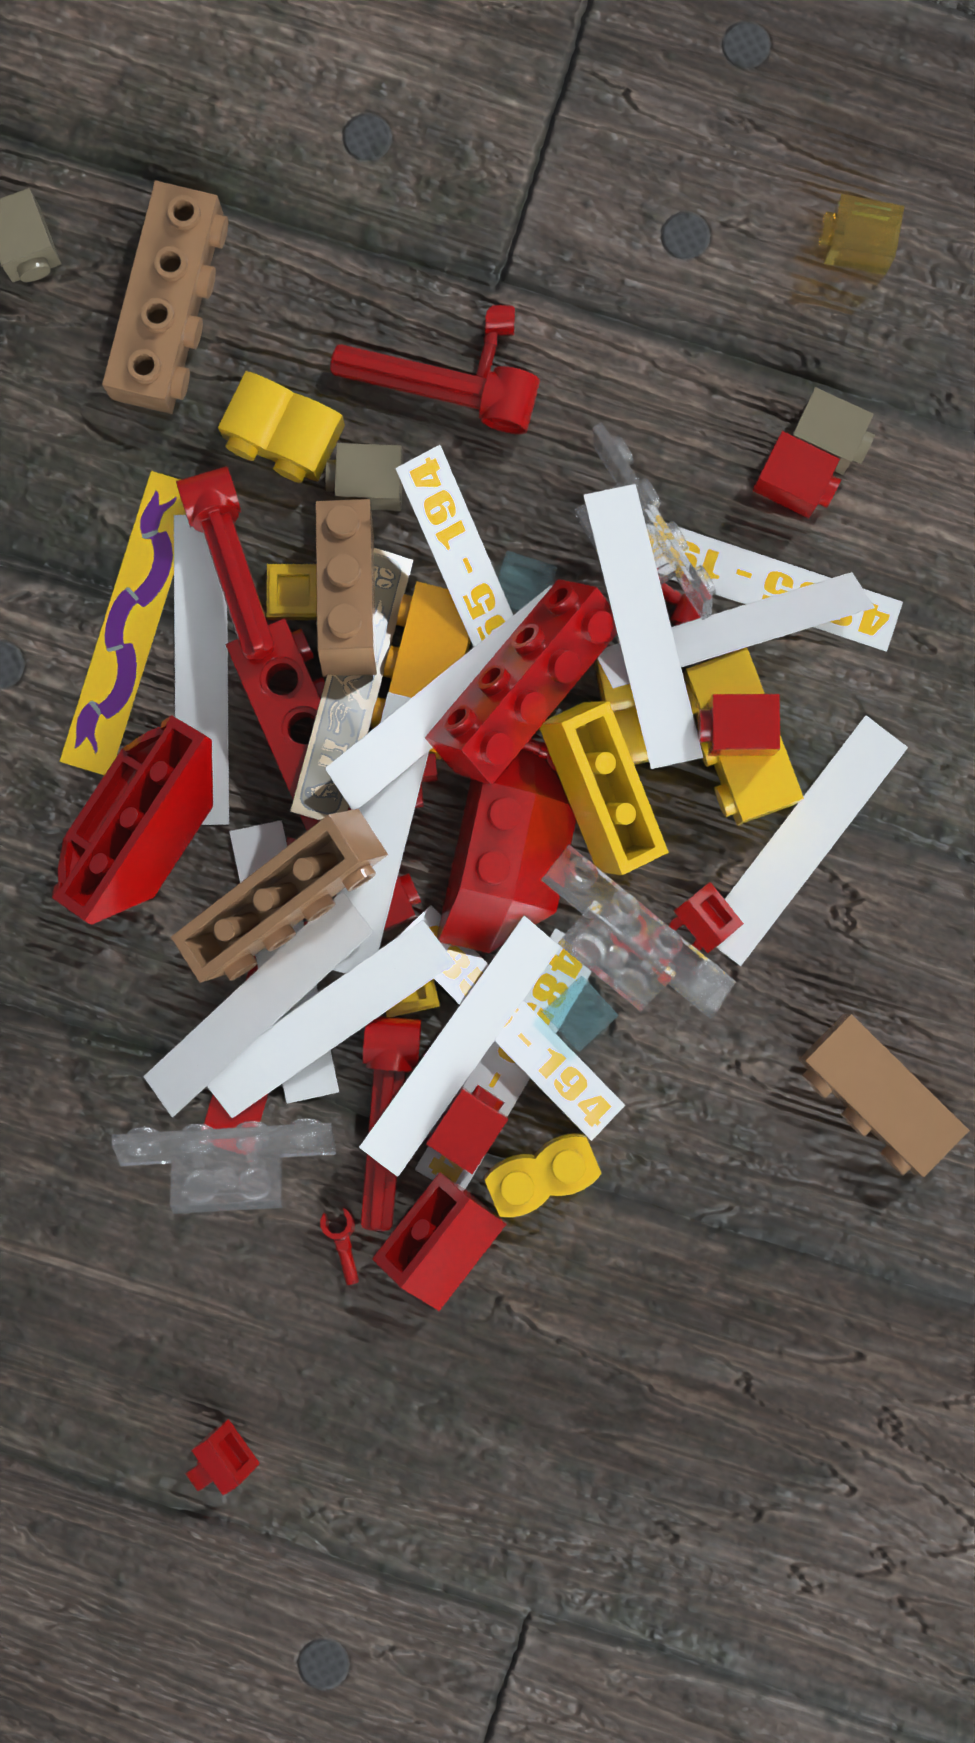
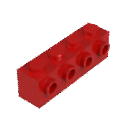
M558 579L426 735L425 739L455 773L493 785L618 634L611 605L600 590L595 586Z

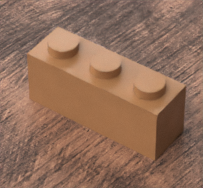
M370 499L316 501L318 653L323 677H327V675H377L374 528Z
M842 1014L798 1059L808 1069L802 1075L803 1079L825 1099L832 1093L846 1107L841 1113L845 1121L861 1136L865 1137L871 1132L885 1145L879 1152L880 1155L903 1176L910 1170L913 1174L924 1178L970 1131L852 1014Z

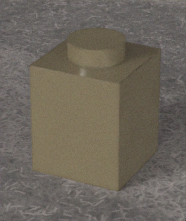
M30 188L0 198V263L12 283L19 280L33 282L42 279L50 273L51 268L62 265L41 208Z
M815 387L792 436L839 458L840 461L835 472L843 475L852 460L862 464L875 437V434L866 431L874 414Z
M337 443L336 460L327 459L326 492H335V500L370 499L371 510L401 511L402 482L395 468L403 464L402 446Z

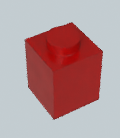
M782 431L752 491L809 519L818 504L825 508L829 506L842 480L833 475L840 459Z
M713 694L707 702V709H699L698 740L699 742H708V756L775 755L780 750V694Z
M478 1084L472 1093L461 1087L427 1139L426 1145L470 1174H473L508 1121V1117L499 1111L505 1102Z

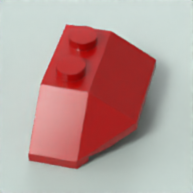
M171 715L161 722L160 727L147 731L121 749L63 838L58 863V884L54 886L52 895L55 901L83 921L92 925L155 897L213 808L212 739Z
M521 749L493 785L471 779L437 933V939L440 943L490 953L506 942L523 916L536 925L557 912L576 818L561 781L548 766L546 760L537 757L536 754Z

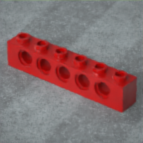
M284 618L268 625L275 646L274 651L267 654L264 659H247L242 653L238 639L225 645L294 800L308 744L294 742L291 737V730L300 719H316L325 681L323 677L312 680L305 662L314 658L304 633L301 628L291 632ZM281 670H291L298 675L296 688L286 695H278L270 690L272 677ZM300 815L307 831L320 822V820ZM409 873L400 877L399 875L397 876L384 932L417 918L412 906L421 903V899Z

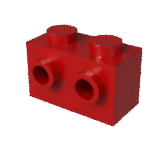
M439 1172L372 1260L400 1288L440 1311L507 1224L475 1195Z

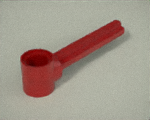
M343 344L336 346L330 363V371L335 376L478 409L479 418L483 424L492 429L510 434L527 433L540 384V379L534 374L514 367H495L494 371H489L487 378Z
M225 466L176 481L190 528L193 527L195 530L204 533L243 655L247 659L256 658V660L266 658L267 654L274 651L275 645L234 524L239 517V513H241V508L228 467Z
M379 1016L365 1026L363 1064H366V1068L374 1069L368 1134L404 1085L406 1072L414 1071V1068L418 1065L421 1020ZM367 1153L360 1224L362 1228L367 1230L388 1231L393 1226L397 1176Z

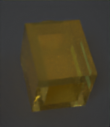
M841 194L834 213L825 211L822 220L819 244L827 245L824 264L886 275L896 257L905 206Z

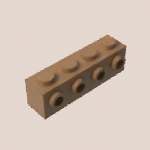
M160 181L154 182L102 383L111 400L172 414L176 399H184L190 378V370L185 368L189 348L197 349L202 333L203 319L197 317L202 298H210L215 283L216 269L210 265L215 247L223 248L228 232L229 220L227 216H223L224 214L217 195Z
M359 809L329 814L176 932L171 938L199 983L226 975L230 981L234 980L257 965L254 956L264 948H267L268 951H273L290 941L296 935L292 927L306 918L310 922L331 910L336 905L332 897L342 889L346 888L350 892L371 880L376 875L373 866L385 858L388 853Z

